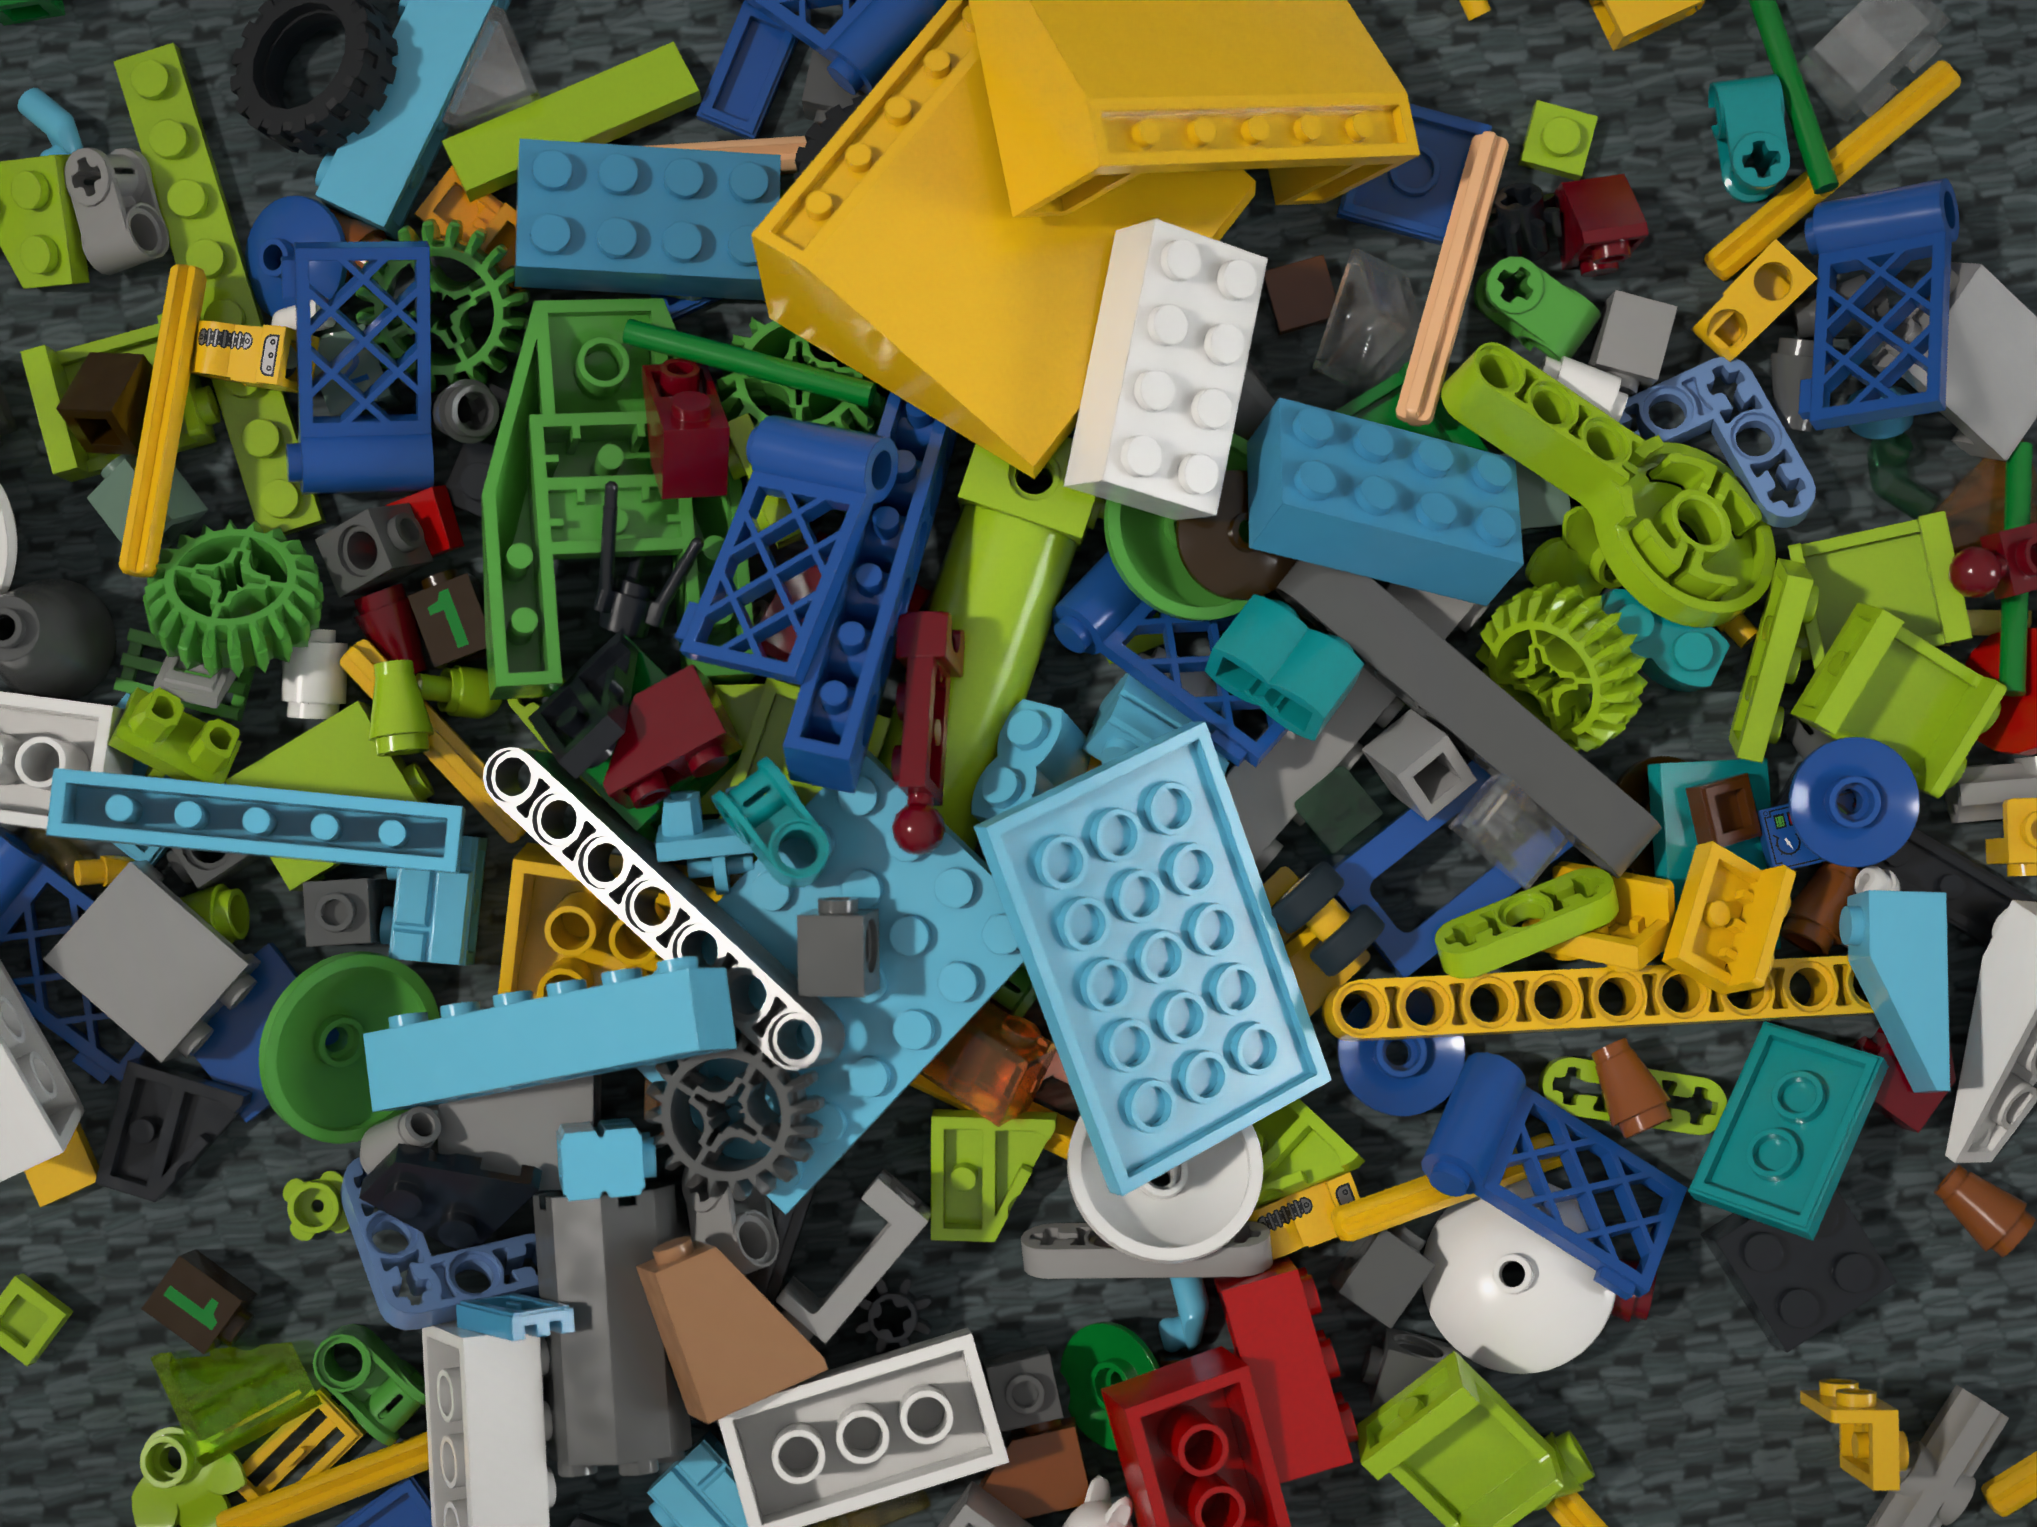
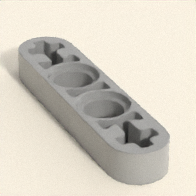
M1247 1221L1238 1234L1217 1251L1193 1261L1173 1264L1153 1263L1128 1256L1106 1243L1087 1223L1042 1224L1030 1228L1021 1236L1024 1271L1030 1276L1044 1279L1246 1277L1263 1273L1273 1264L1270 1229L1264 1224Z

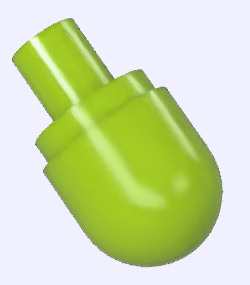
M455 665L452 668H444L440 676L421 673L415 676L423 700L437 701L439 710L447 712L450 716L473 719L486 718L498 710L503 700H490L488 670Z

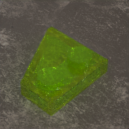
M291 1342L263 1344L252 1350H241L237 1347L216 1348L210 1351V1356L175 1359L173 1354L168 1352L159 1353L150 1358L195 1458L202 1468L322 1404Z

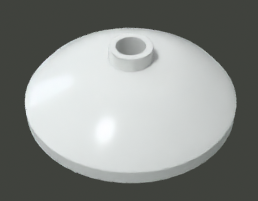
M1080 1115L1069 1143L1067 1173L1070 1190L1077 1208L1087 1224L1100 1238L1128 1256L1153 1263L1173 1264L1193 1261L1217 1251L1232 1240L1244 1227L1260 1195L1263 1180V1158L1259 1139L1253 1125H1250L1167 1171L1170 1184L1159 1187L1149 1181L1128 1194L1120 1196L1109 1192Z
M1528 1179L1504 1187L1522 1199L1534 1197ZM1548 1183L1551 1193L1563 1190ZM1478 1196L1448 1207L1437 1220L1427 1240L1423 1255L1435 1264L1422 1284L1430 1315L1439 1331L1455 1349L1473 1362L1486 1368L1513 1374H1529L1548 1371L1562 1366L1583 1353L1595 1341L1612 1312L1616 1294L1593 1280L1596 1270ZM1577 1199L1556 1203L1563 1224L1577 1234L1589 1231ZM1516 1261L1523 1266L1525 1278L1519 1286L1510 1287L1503 1281L1502 1271L1506 1264Z

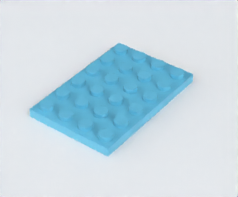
M1191 721L974 826L1110 1193L1120 1196L1128 1194L1332 1080L1276 920L1272 916L1268 897L1206 722Z
M868 749L855 794L823 787L805 806L821 829H823L829 841L827 861L822 874L815 882L799 888L784 886L776 881L761 861L757 859L753 863L754 870L745 872L730 888V894H725L717 903L718 906L797 978V915L811 909H818V899L825 897L858 898V909H879L880 989L866 997H818L836 1013L843 1023L845 1042L839 1056L831 1063L797 1070L800 1076L807 1071L814 1070L818 1073V1080L805 1088L807 1095L823 1097L825 1099L824 1107L816 1112L807 1114V1116L820 1122L823 1125V1131L816 1138H804L813 1148L814 1154L805 1163L794 1161L798 1174L789 1182H784L776 1177V1189L766 1195L785 1215L807 1195L1024 964L988 865L945 823V834L942 843L933 852L919 856L906 853L899 848L894 840L892 825L896 814L907 805V795L899 788V785L895 784L892 772ZM790 838L784 841L778 848L782 862L793 869H805L816 860V854L812 845L801 838ZM708 933L702 942L701 950L706 962L709 965H713L718 957V945L715 938ZM656 969L652 975L658 974V970ZM755 977L749 985L748 994L751 1003L760 1010L766 1001V989L762 981ZM802 1021L797 1029L796 1040L798 1046L807 1055L811 1053L814 1047L815 1036L809 1024ZM717 1058L708 1060L699 1072L710 1079L717 1075L726 1081L733 1082L736 1076L745 1072L749 1064L736 1059ZM656 1064L636 1067L651 1083L665 1081L655 1069ZM768 1081L765 1088V1100L768 1106L780 1115L779 1123L781 1124L779 1100L773 1086ZM742 1092L725 1102V1106H733L726 1110L731 1117L727 1127L745 1117V1113L738 1112L743 1109L742 1104L738 1101ZM690 1104L693 1123L703 1133L704 1120L702 1115ZM736 1137L733 1142L725 1146L722 1153L735 1159H756L766 1156L771 1147L760 1140L752 1144L745 1139Z

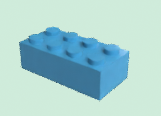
M520 138L517 169L514 287L765 301L751 234L780 200L781 155Z
M1280 397L1247 442L1249 548L1483 606H1487L1524 564L1516 460L1513 458Z

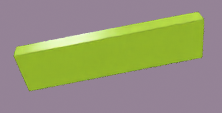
M673 41L444 139L442 143L469 201L472 202L517 182L520 138L606 144L697 105L702 100L700 91Z

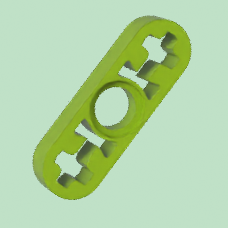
M1599 868L1577 869L1446 922L1438 929L1435 935V943L1444 972L1455 978L1467 979L1478 977L1608 924L1619 912V902L1613 878L1607 871ZM1542 919L1529 926L1513 927L1524 920Z
M1562 1056L1553 1059L1543 1068L1538 1083L1541 1096L1573 1116L1610 1121L1603 1093H1601L1604 1109L1600 1111L1593 1109L1598 1099L1597 1096L1576 1093L1573 1094L1570 1104H1564L1563 1093L1553 1089L1554 1078L1565 1077L1568 1067L1576 1068L1575 1075L1577 1079L1600 1084L1594 1060ZM1648 1069L1662 1088L1663 1080L1672 1082L1667 1094L1689 1098L1693 1096L1695 1087H1701L1702 1098L1712 1101L1710 1114H1699L1697 1123H1690L1691 1117L1689 1112L1668 1107L1673 1118L1653 1128L1693 1135H1705L1715 1131L1727 1105L1726 1095L1717 1083L1699 1076Z

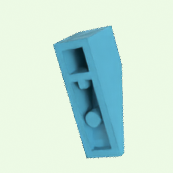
M1868 890L1847 896V906L1843 907L1840 914L1839 933L1842 943L1848 945V962L1913 1092L1934 1093L1950 1091L1946 892Z

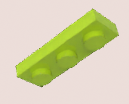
M1781 558L1777 559L1731 725L1729 741L1737 758L1762 763L1768 743L1776 744L1781 735L1784 722V708L1779 706L1785 683L1793 684L1798 675L1801 663V647L1796 646L1802 623H1811L1819 598V588L1813 585L1814 579L1804 563Z

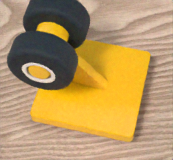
M1324 861L1313 867L1301 879L1289 867L1284 866L1279 868L1263 883L1272 909V916L1276 920L1309 1017L1323 1005L1328 993L1336 987L1345 984L1370 960V954L1366 949L1377 939L1385 927L1384 922L1368 905H1360L1351 913H1348L1334 897L1344 886V879L1328 862Z

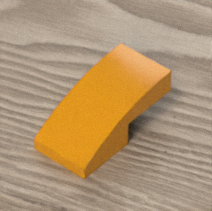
M451 166L414 213V216L422 222H425L427 219H435L443 238L446 236L449 223L452 220H460L463 225L462 241L469 242L472 234L478 228H482L487 231V237L480 249L489 255L497 245L502 243L508 248V252L497 263L503 271L515 265L516 210L506 202L502 203L492 194L470 202L453 166ZM514 282L508 284V286H509L511 289H520V288H521V287H514Z

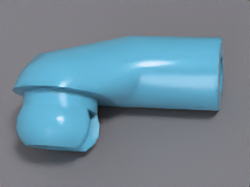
M30 88L21 95L18 101V111L44 132L52 145L51 148L44 150L40 156L67 155L83 148L75 120L68 111L39 88Z
M1203 1277L1170 1278L1178 1317L1164 1318L1158 1324L1163 1348L1170 1353L1177 1352L1182 1348H1187L1189 1352L1202 1341L1209 1311V1299Z

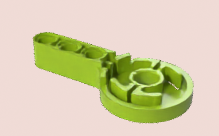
M1489 342L1481 345L1443 384L1441 389L1442 402L1448 413L1455 420L1586 508L1592 517L1597 541L1609 568L1621 585L1650 611L1669 621L1685 626L1699 628L1723 625L1739 616L1757 602L1768 589L1776 562L1775 543L1771 527L1762 521L1759 507L1740 485L1734 472L1720 460L1688 445L1663 442L1659 435L1645 441L1538 367L1499 343ZM1646 474H1649V476H1650V478H1651L1652 480H1665V481H1670V482H1673V483H1677V484H1679V485H1681V486H1683V487H1682V489H1681V488L1678 487V486H1675V485H1672V484H1668V483H1663V482H1650L1649 479H1648V477L1646 476ZM1679 520L1686 523L1694 531L1699 543L1692 540L1683 531Z

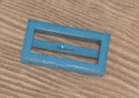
M517 1293L462 1300L460 1304H456L458 1328L510 1341L525 1340V1334L534 1337L550 1336V1331L562 1334L575 1332L574 1308L569 1307L567 1304Z

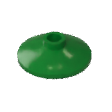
M1097 1322L1083 1327L1069 1340L1062 1356L1060 1369L1070 1387L1068 1410L1071 1416L1075 1417L1077 1426L1093 1442L1113 1451H1117L1101 1389L1159 1368L1153 1353L1144 1341L1125 1326L1113 1322Z

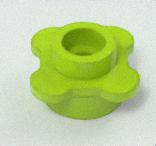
M330 1170L324 1172L320 1179L305 1182L301 1178H294L285 1185L283 1198L288 1202L287 1211L292 1222L290 1231L296 1239L308 1241L316 1233L332 1230L335 1233H343L350 1228L340 1197L344 1177L341 1173ZM315 1200L323 1202L324 1208L321 1212L313 1209V1202Z

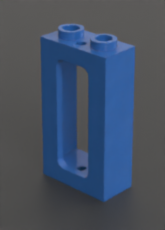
M1471 758L1466 761V764L1477 781L1429 821H1426L1408 807L1333 866L1334 870L1344 879V886L1334 897L1348 913H1351L1360 905H1368L1384 922V930L1371 945L1398 978L1410 976L1438 953L1435 935L1442 925L1452 919L1511 896L1573 846L1534 813L1539 820V828L1534 835L1410 932L1400 931L1372 897L1370 885L1376 877L1498 782Z

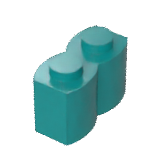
M1613 589L1602 595V610L1607 615L1622 612L1617 625L1623 634H1637L1630 649L1631 652L1646 658L1641 669L1648 677L1664 687L1683 692H1693L1712 685L1730 647L1727 640L1712 627H1690L1669 621L1650 611L1626 589Z
M1253 594L1212 648L1204 671L1229 693L1248 703L1260 706L1266 714L1284 728L1303 738L1315 741L1353 689L1364 663L1354 653L1352 647L1342 638L1308 629L1299 619L1295 610L1288 604Z

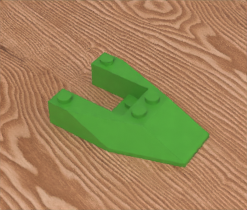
M663 298L538 300L533 302L481 495L485 640L490 700L550 697L561 687L563 682L553 560L600 558L605 485L609 481H614L618 485L615 557L672 555L674 570L692 539L695 537L702 538L704 541L703 548L675 595L677 628L680 625L689 601L695 603L700 601L743 496L740 478L734 481L728 469L726 496L661 498L651 466L642 365L662 364L667 360L677 359V357L624 344L623 331L630 318L676 330ZM748 559L738 564L733 576L737 590L750 583ZM751 602L745 605V608L754 626ZM735 612L714 624L706 644L720 647L744 633ZM749 649V650H747V651L744 652V653L753 654V652H752L751 649ZM679 651L681 670L693 664L711 680L713 685L749 684L756 676L755 674L688 659Z

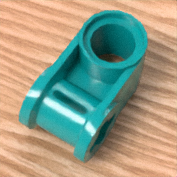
M1776 74L1712 82L1708 90L1709 108L1715 107L1717 124L1711 126L1713 136L1717 141L1721 177L1725 190L1732 198L1742 203L1754 204L1763 201L1774 192L1777 184L1785 177L1790 167V153L1784 123V96L1780 79ZM1748 158H1754L1756 167L1767 168V172L1762 178H1758L1755 168H1744Z
M765 756L756 762L758 768L756 772L727 793L721 790L717 791L711 796V799L729 827L741 841L748 844L776 881L790 888L805 887L815 882L822 874L829 855V841L823 829H821L801 803L799 796L785 775L771 759ZM764 793H767V794H765L764 796H762L760 799H758L756 802H754L752 805H750L749 807H747L749 804H751L753 801H755V800H756L757 798H759L761 795H763ZM790 838L804 839L812 845L816 854V860L805 869L790 868L782 862L778 851L779 846Z

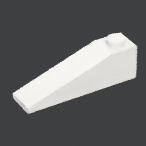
M2011 901L2009 907L1996 919L1992 928V939L1982 958L1945 1154L1954 1163L1992 1162L2037 1102V1089L2034 1087L2037 1082V902Z

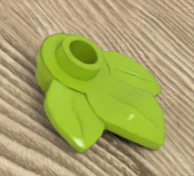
M1583 505L1576 506L1565 513L1562 524V537L1551 538L1539 546L1531 556L1525 569L1527 580L1538 588L1557 581L1562 589L1579 584L1585 600L1589 597L1599 596L1604 587L1615 589L1622 586L1609 568L1601 552L1592 517Z
M169 1426L156 1431L145 1443L140 1456V1468L144 1477L132 1494V1512L136 1527H176L179 1524L181 1527H217V1515L221 1511L231 1508L226 1494L233 1493L248 1483L245 1471L238 1457L221 1444H202L198 1436L185 1427ZM172 1447H175L180 1453V1469L174 1468L169 1463L168 1453Z

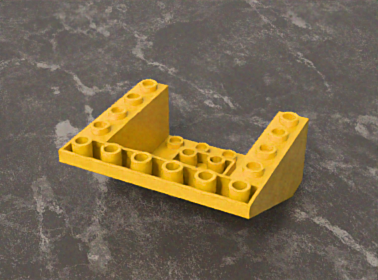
M947 0L752 232L751 237L770 319L1035 479L1077 423L1116 230L1152 219H1158L1220 241L1255 196L1256 181L1243 169L1141 173L1069 215L1013 218L969 0Z
M969 0L1013 218L1069 215L1141 173L1268 168L1276 206L1326 203L1420 155L1407 91L1347 0Z

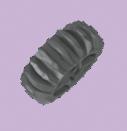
M734 1025L737 1049L656 1064L655 1069L665 1081H655L649 1084L645 1093L652 1099L661 1102V1105L648 1110L645 1113L644 1120L652 1124H662L663 1132L654 1137L653 1145H655V1148H662L669 1144L674 1152V1155L667 1158L665 1169L673 1171L683 1164L689 1168L685 1176V1187L694 1188L706 1177L708 1178L707 1190L709 1198H719L729 1186L735 1200L740 1201L745 1200L751 1195L753 1186L761 1195L771 1193L776 1189V1177L784 1182H789L798 1174L794 1161L805 1163L812 1158L814 1150L804 1138H816L823 1131V1125L817 1120L808 1117L807 1114L823 1108L825 1099L818 1095L806 1094L805 1088L818 1080V1073L816 1071H807L800 1076L797 1070L782 1068L774 1063L742 1032L740 1033L739 1029ZM717 1058L736 1059L749 1064L745 1072L736 1076L733 1082L726 1081L717 1075L710 1079L699 1072L708 1060ZM768 1081L773 1086L779 1100L781 1124L779 1123L780 1115L775 1113L765 1100V1088ZM742 1092L738 1101L742 1104L743 1109L738 1112L745 1113V1117L727 1127L731 1117L726 1110L733 1106H725V1102ZM690 1104L701 1113L704 1120L702 1136H700L693 1123ZM736 1137L745 1139L752 1144L760 1140L771 1147L766 1156L756 1159H735L721 1154L725 1146L733 1142Z

